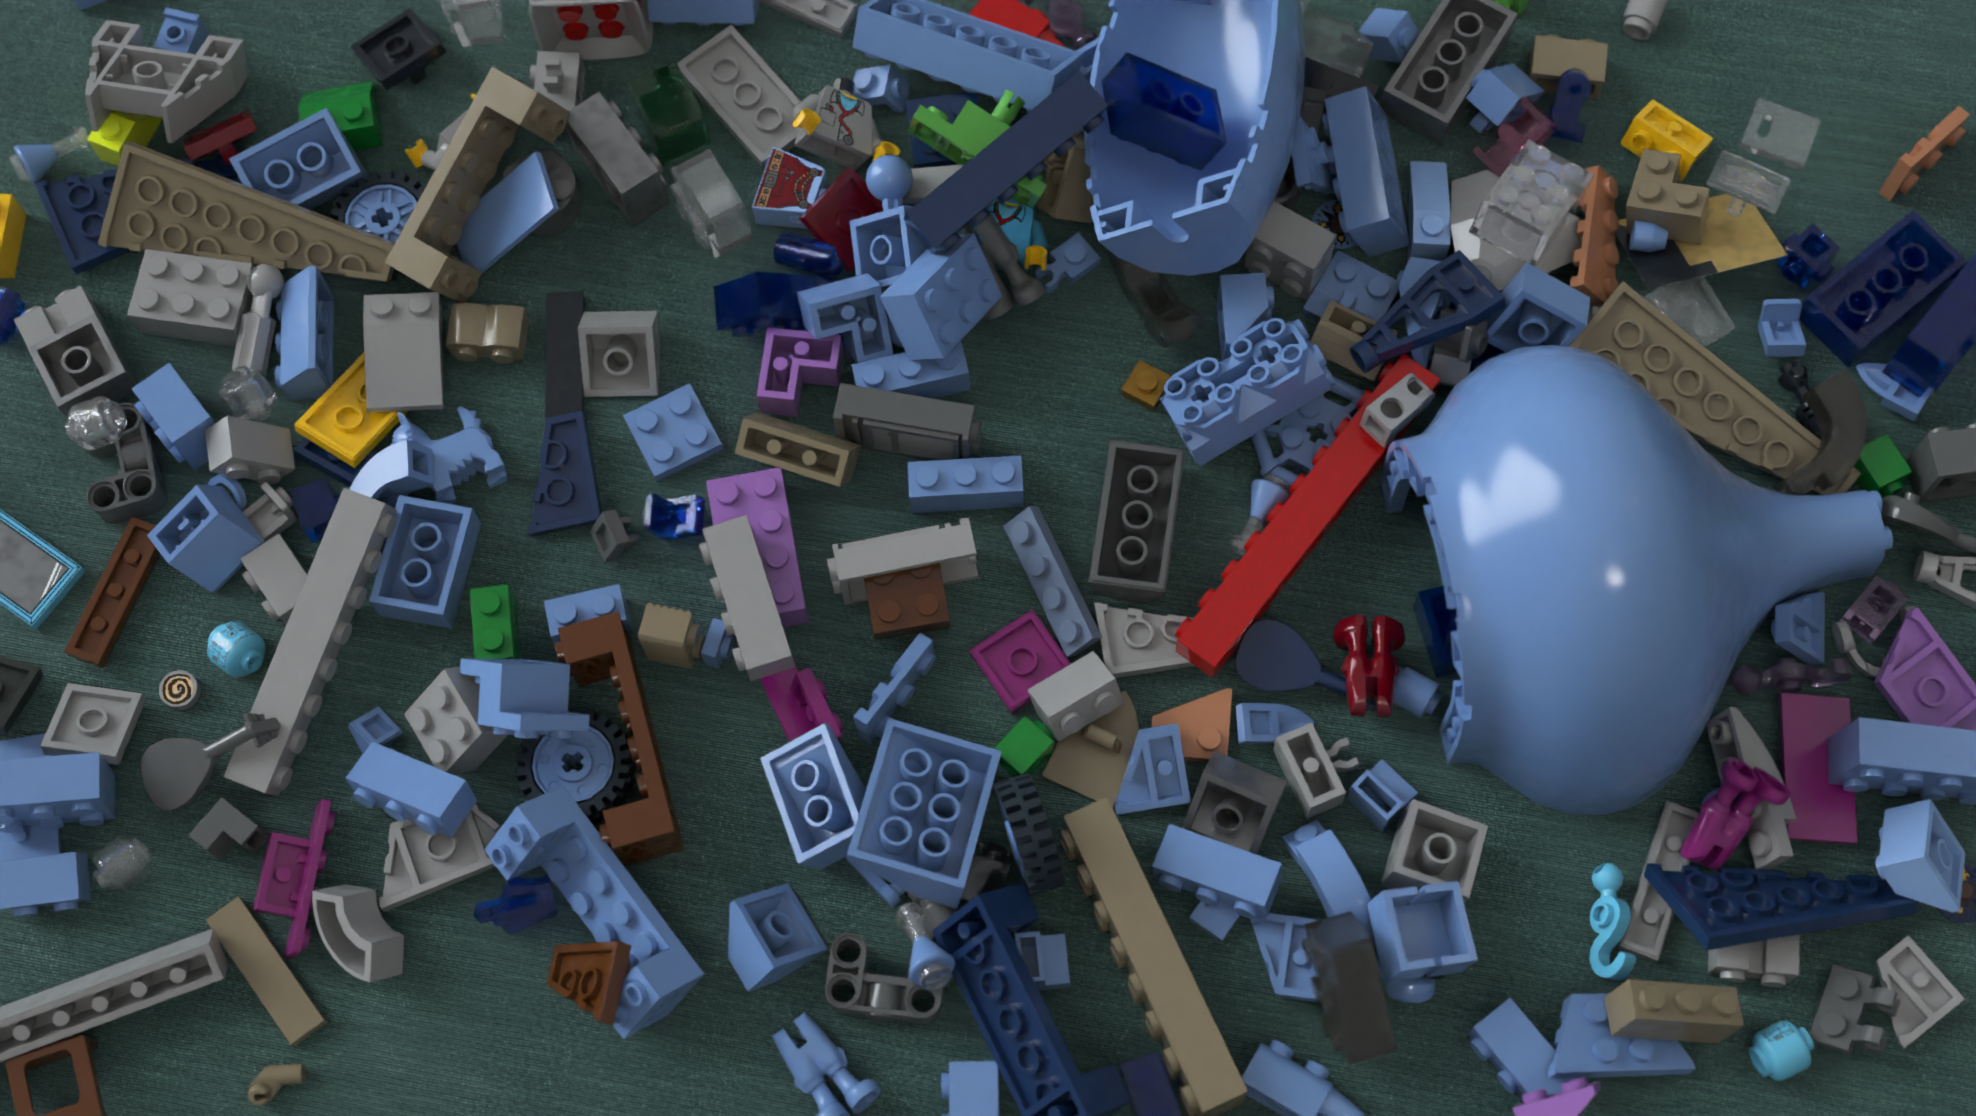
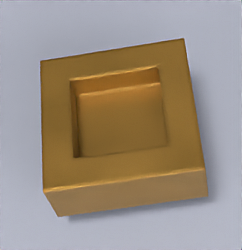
M1139 360L1122 387L1121 395L1154 412L1160 402L1159 398L1165 394L1164 386L1166 381L1172 376Z

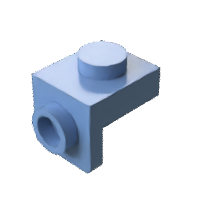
M891 64L856 70L853 80L855 83L853 96L869 102L871 106L887 104L896 113L904 111L910 83Z
M1766 299L1763 301L1757 329L1766 357L1804 356L1806 342L1799 323L1802 309L1800 299Z

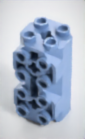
M1279 318L1263 321L1239 335L1232 342L1230 347L1231 356L1222 362H1218L1217 359L1211 357L1197 360L1173 374L1166 381L1164 386L1165 395L1159 398L1199 466L1204 465L1331 389L1332 385L1336 384L1332 374L1326 367L1327 362L1316 344L1312 346L1308 340L1310 337L1299 319L1287 323Z

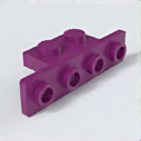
M795 664L794 668L759 679L788 742L824 723L829 724L837 740L840 741L843 734L841 720L836 712L831 713L826 702L827 692L825 686L819 678L815 679L811 668L798 671Z
M322 799L316 804L309 839L271 832L268 837L253 911L292 919L284 957L293 959L298 956L300 951L306 950L309 944L311 927L306 926L309 911L313 912L312 891L319 890V888H314L316 874L322 873L326 862L327 850L322 849L324 835L331 833L335 818V812L330 811L331 800Z

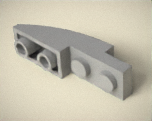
M1729 707L1707 721L1708 736L1721 783L1723 780V765L1729 758H1737L1744 761L1751 769L1756 766L1784 784L1762 740L1736 707ZM1790 797L1782 805H1774L1766 801L1761 802L1751 813L1753 823L1747 832V837L1755 868L1770 870L1794 857L1786 825L1796 820Z

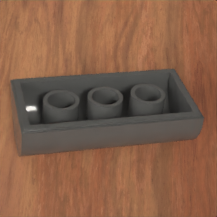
M1110 440L1089 576V587L1093 591L1112 599L1129 602H1152L1160 600L1165 596L1185 456L1184 449Z

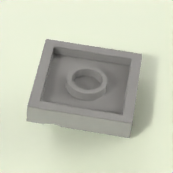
M67 683L40 745L44 755L57 756L100 752L108 764L119 765L145 704L142 693Z

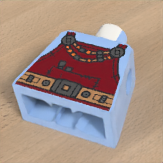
M772 147L752 205L755 222L761 225L807 229L799 218L827 189L826 170L800 157Z

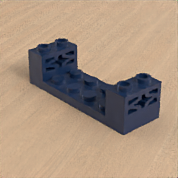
M1023 883L978 894L932 930L938 945L955 959V967L952 973L1021 1115L1111 1116L1131 1103L1132 1099L1114 1064L1080 1075L1013 940L1015 933H1022L1040 919Z

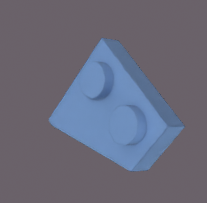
M1178 723L1138 730L1115 802L1116 815L1190 803L1191 799Z

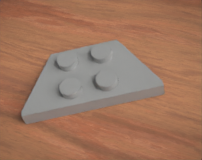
M476 804L452 838L438 832L435 835L428 834L420 829L415 822L405 819L403 822L396 821L391 823L388 837L390 848L385 858L383 871L386 875L383 896H380L379 899L381 910L384 912L495 868L496 866L492 863L484 849L501 826Z

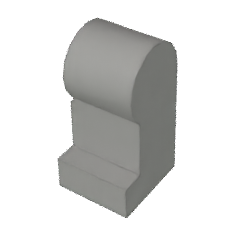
M1410 373L1366 407L1359 426L1384 448L1394 440L1398 432L1431 403L1435 393L1416 375Z

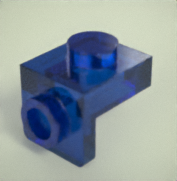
M655 493L647 494L643 511L644 529L663 540L703 535L705 499L697 494L664 499Z

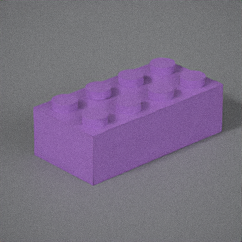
M781 467L707 480L706 484L713 525L747 515L783 628L809 623L787 490Z

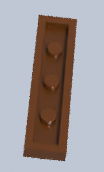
M131 516L64 650L68 656L100 668L104 667L160 554L147 536L156 525Z

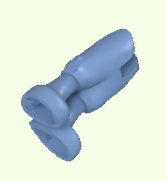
M806 1012L793 1020L800 1030L799 1032L803 1040H807V1043L802 1047H797L798 1043L790 1037L784 1028L772 1036L784 1062L795 1078V1087L805 1094H812L819 1110L816 1116H851L826 1085L824 1075L833 1079L843 1093L845 1101L855 1114L865 1110L881 1093V1089L875 1080L866 1079L860 1081L846 1069L848 1061L844 1049L837 1047Z

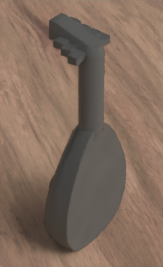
M1906 492L1904 498L1895 495H1887L1882 498L1883 507L1881 515L1884 524L1944 541L1953 546L1976 553V537L1958 531L1954 525L1921 507L1919 505L1920 496Z
M246 713L243 717L247 724L211 744L199 739L169 738L151 745L142 756L140 768L144 786L154 805L162 810H177L191 804L207 786L214 772L218 757L253 739L255 747L260 748L267 742L272 741V739L277 738L276 731L280 729L277 719H265L263 714Z

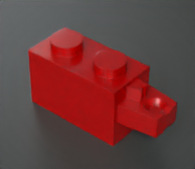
M980 0L969 13L971 16L1066 48L1064 44L1055 39L1056 33L1050 29V21L1046 15L1038 9H1030L1020 3L1019 0Z

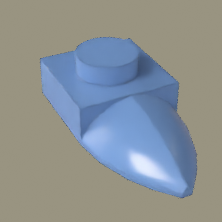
M1862 363L1856 366L1864 383L1874 393L1882 397L1880 405L1912 421H1915L1935 387L1890 365Z
M1241 703L1236 705L1238 744L1274 745L1276 737L1311 722L1314 725V721L1309 716L1288 705L1278 703Z

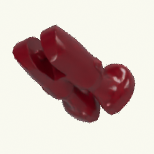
M1364 615L1344 618L1335 625L1332 639L1338 648L1349 651L1341 671L1345 675L1351 716L1364 717L1367 699H1374L1376 717L1389 718L1392 714L1396 677L1400 672L1396 659L1391 652L1399 650L1405 643L1404 627L1397 620L1387 616H1377L1374 618L1371 628L1374 656L1370 660L1366 653L1367 618Z

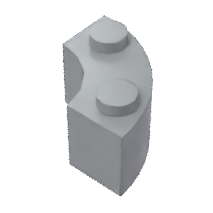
M343 884L312 891L313 911L319 934L331 956L343 969L354 977L367 982L402 975L404 935L392 930L383 920L377 906L376 890Z

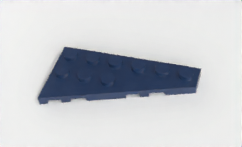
M217 155L212 160L199 162L190 161V159L181 160L242 184L233 165H226L221 155ZM117 170L104 171L101 176L81 178L80 175L68 176L66 181L49 183L47 180L34 181L67 260L75 274H79L130 251L128 248L98 245Z
M1652 863L1646 864L1644 877L1706 951L1916 914L1919 901L1895 894L1887 880L1882 879L1880 876L1849 874L1846 880L1825 879L1823 873L1807 872L1806 878L1787 877L1786 871L1725 867L1722 869L1721 874L1703 873L1699 871L1698 866L1683 865L1681 872L1662 871L1661 864Z

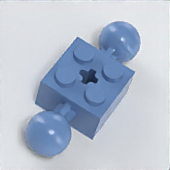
M895 155L878 157L870 164L866 173L868 190L875 198L882 201L883 211L850 221L856 276L868 273L880 284L882 294L927 249L903 220L906 212L914 207L903 205L902 198L909 193L912 187L913 174L908 163ZM886 312L891 342L899 347H903Z

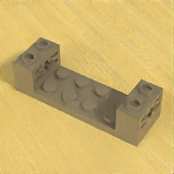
M491 67L385 263L430 290L458 302L466 303L468 298L476 291L482 272L450 254V250L461 238L462 229L467 219L478 207L480 196L488 181L495 176L497 165L505 150L513 143L518 126L553 144L557 136L564 131L567 123L566 119L570 111L536 90Z

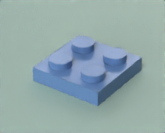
M690 383L623 415L656 482L723 450L722 443Z

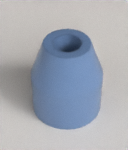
M1635 220L1631 231L1629 249L1642 252L1665 249L1668 231L1655 223Z

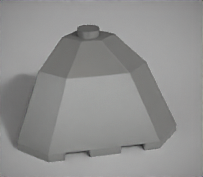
M1488 169L1452 181L1450 226L1455 252L1460 250L1498 291L1504 289L1526 262L1548 273L1573 262L1574 250L1581 249L1582 241L1577 234L1578 221L1581 220L1580 217L1546 202V199L1523 187L1515 186Z

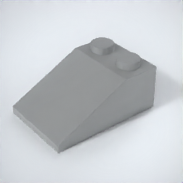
M439 293L364 295L363 334L367 411L390 412L443 409L444 318Z

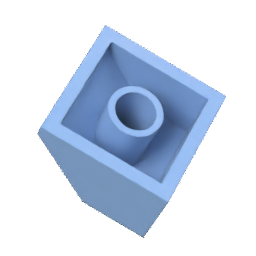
M1928 799L1885 809L1883 827L1879 829L1880 853L1875 860L1879 876L1887 880L1895 894L1949 912L1960 911L1965 851L1932 800Z

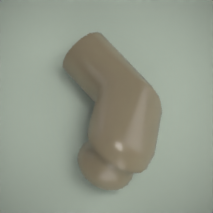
M300 1063L266 1066L249 1086V1101L255 1106H263L273 1099L283 1085L304 1084L306 1078L305 1065Z

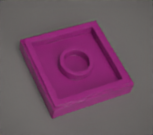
M1033 609L969 650V655L1011 715L1032 702L1027 689L1071 664Z

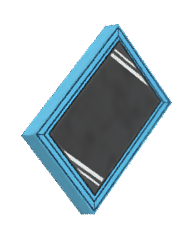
M0 509V604L37 630L86 571Z

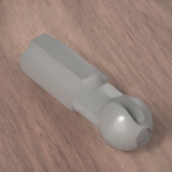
M267 264L258 265L250 271L247 277V287L253 295L250 312L241 316L232 370L266 376L276 321L269 316L272 299L281 294L284 286V277L275 266Z

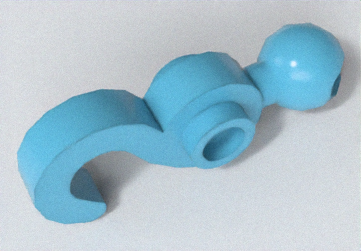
M1603 863L1593 870L1591 878L1593 886L1600 892L1601 898L1597 899L1593 904L1590 912L1591 927L1599 935L1593 941L1589 960L1591 968L1596 975L1616 981L1626 978L1631 973L1636 963V956L1626 952H1619L1613 963L1610 964V953L1621 941L1628 929L1631 911L1626 901L1617 898V891L1622 887L1624 879L1621 869L1612 863Z

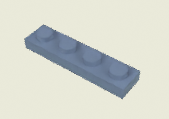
M1028 506L1006 523L1004 528L1066 657H1076L1100 640L1102 636L1039 507Z

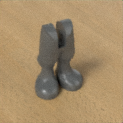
M991 213L976 227L983 241H981L975 228L973 229L970 224L958 232V234H975L1002 294V297L983 316L985 320L989 321L1002 316L1012 308L1015 301L1018 306H1024L1035 301L1045 293L1042 282L1038 278L1028 275L1017 263L1019 258L1017 246L1010 242ZM996 264L1005 271L1011 283L1012 291L997 272Z

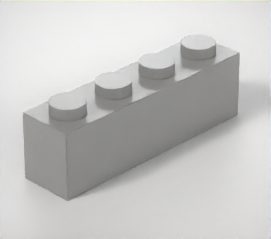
M747 515L702 529L706 542L699 544L705 565H714L717 577L711 578L710 582L716 600H725L728 612L722 613L721 617L727 635L735 634L739 647L732 649L739 672L747 670L750 681H754L794 668L793 657Z

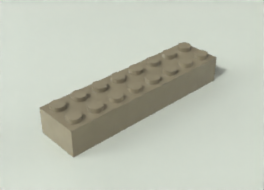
M1105 797L1063 816V830L1059 831L1062 839L1059 840L1062 851L1068 862L1075 860L1077 864V882L1084 897L1092 896L1094 900L1093 906L1095 911H1093V916L1101 933L1103 934L1108 931L1112 938L1110 939L1112 947H1109L1118 969L1120 970L1125 967L1129 974L1127 976L1129 983L1126 985L1136 1006L1143 1004L1146 1010L1144 1024L1153 1043L1160 1040L1164 1050L1162 1052L1164 1056L1161 1057L1162 1063L1169 1078L1172 1080L1177 1077L1182 1087L1180 1088L1181 1094H1179V1099L1187 1116H1218L1243 1104L1248 1090L1108 798Z

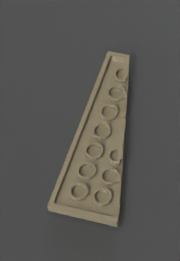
M134 142L124 143L98 245L128 248L133 251L150 249L259 265L267 264L280 269L304 270L308 266H317L320 273L340 274L346 277L378 281L391 280L394 268L386 264L385 261L395 242Z
M1623 281L1590 319L1585 329L1569 345L1572 348L1600 355L1619 365L1642 384L1693 438L1813 495L1846 493L1861 474V472Z

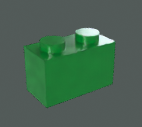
M509 585L469 589L475 659H521L517 601Z

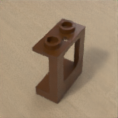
M77 1033L58 1040L57 1044L45 1048L39 1047L5 1060L16 1116H109L105 1113L91 1049L98 1047L97 1041ZM72 1056L80 1092L79 1100L73 1105L43 1115H37L34 1111L26 1071Z

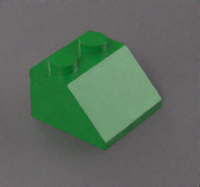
M374 80L303 93L298 106L300 121L328 108L354 151L384 146Z

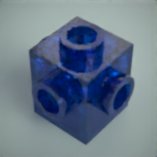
M1812 223L1800 235L1795 232L1782 244L1787 256L1780 257L1777 266L1789 281L1797 283L1802 289H1805L1814 280L1817 283H1821L1833 271L1835 267L1831 263L1841 247Z

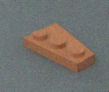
M1960 106L1952 111L1931 131L1927 138L1923 137L1918 141L1909 154L1905 153L1899 158L1879 193L1888 201H1891L1900 191L1906 195L1920 180L1917 174L1923 168L1929 172L1943 157L1944 154L1940 151L1946 145L1953 148L1963 138L1967 131L1962 127L1970 114Z

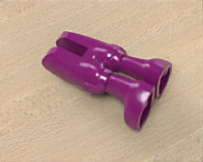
M1729 758L1723 765L1721 786L1716 795L1710 796L1703 803L1700 813L1692 825L1680 852L1682 857L1696 863L1701 861L1703 866L1718 871L1733 854L1745 834L1751 828L1753 823L1751 813L1763 801L1774 805H1782L1786 803L1791 795L1788 788L1775 777L1756 766L1751 769L1744 761L1737 758ZM1741 792V794H1740L1738 800L1736 801V803H1733V804L1731 805V803H1732V801L1735 799V797Z

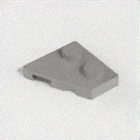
M1909 935L1875 961L1882 988L1896 991V999L1900 1000L1896 1017L1890 1016L1897 1043L1901 1049L1907 1047L1965 1000Z

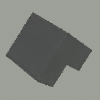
M222 797L188 835L220 861L236 843L256 856L268 842L269 837L259 826Z

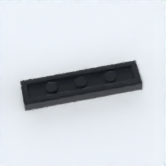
M583 291L546 293L545 420L549 417L582 410L584 412V391L578 326L585 312V296Z

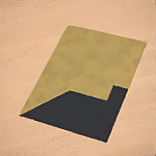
M1744 189L1709 198V217L1701 244L1667 240L1665 249L1653 252L1635 251L1629 249L1631 234L1627 233L1626 218L1618 220L1619 227L1615 231L1616 236L1649 290L1787 256L1782 245Z

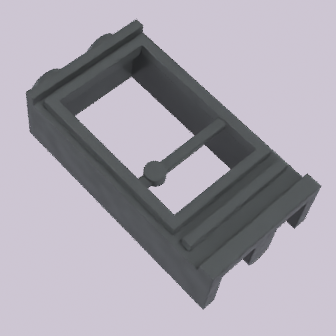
M840 383L833 413L837 438L860 444L861 448L863 445H867L868 450L926 460L979 457L982 445V434H980L981 420L976 419L974 405Z

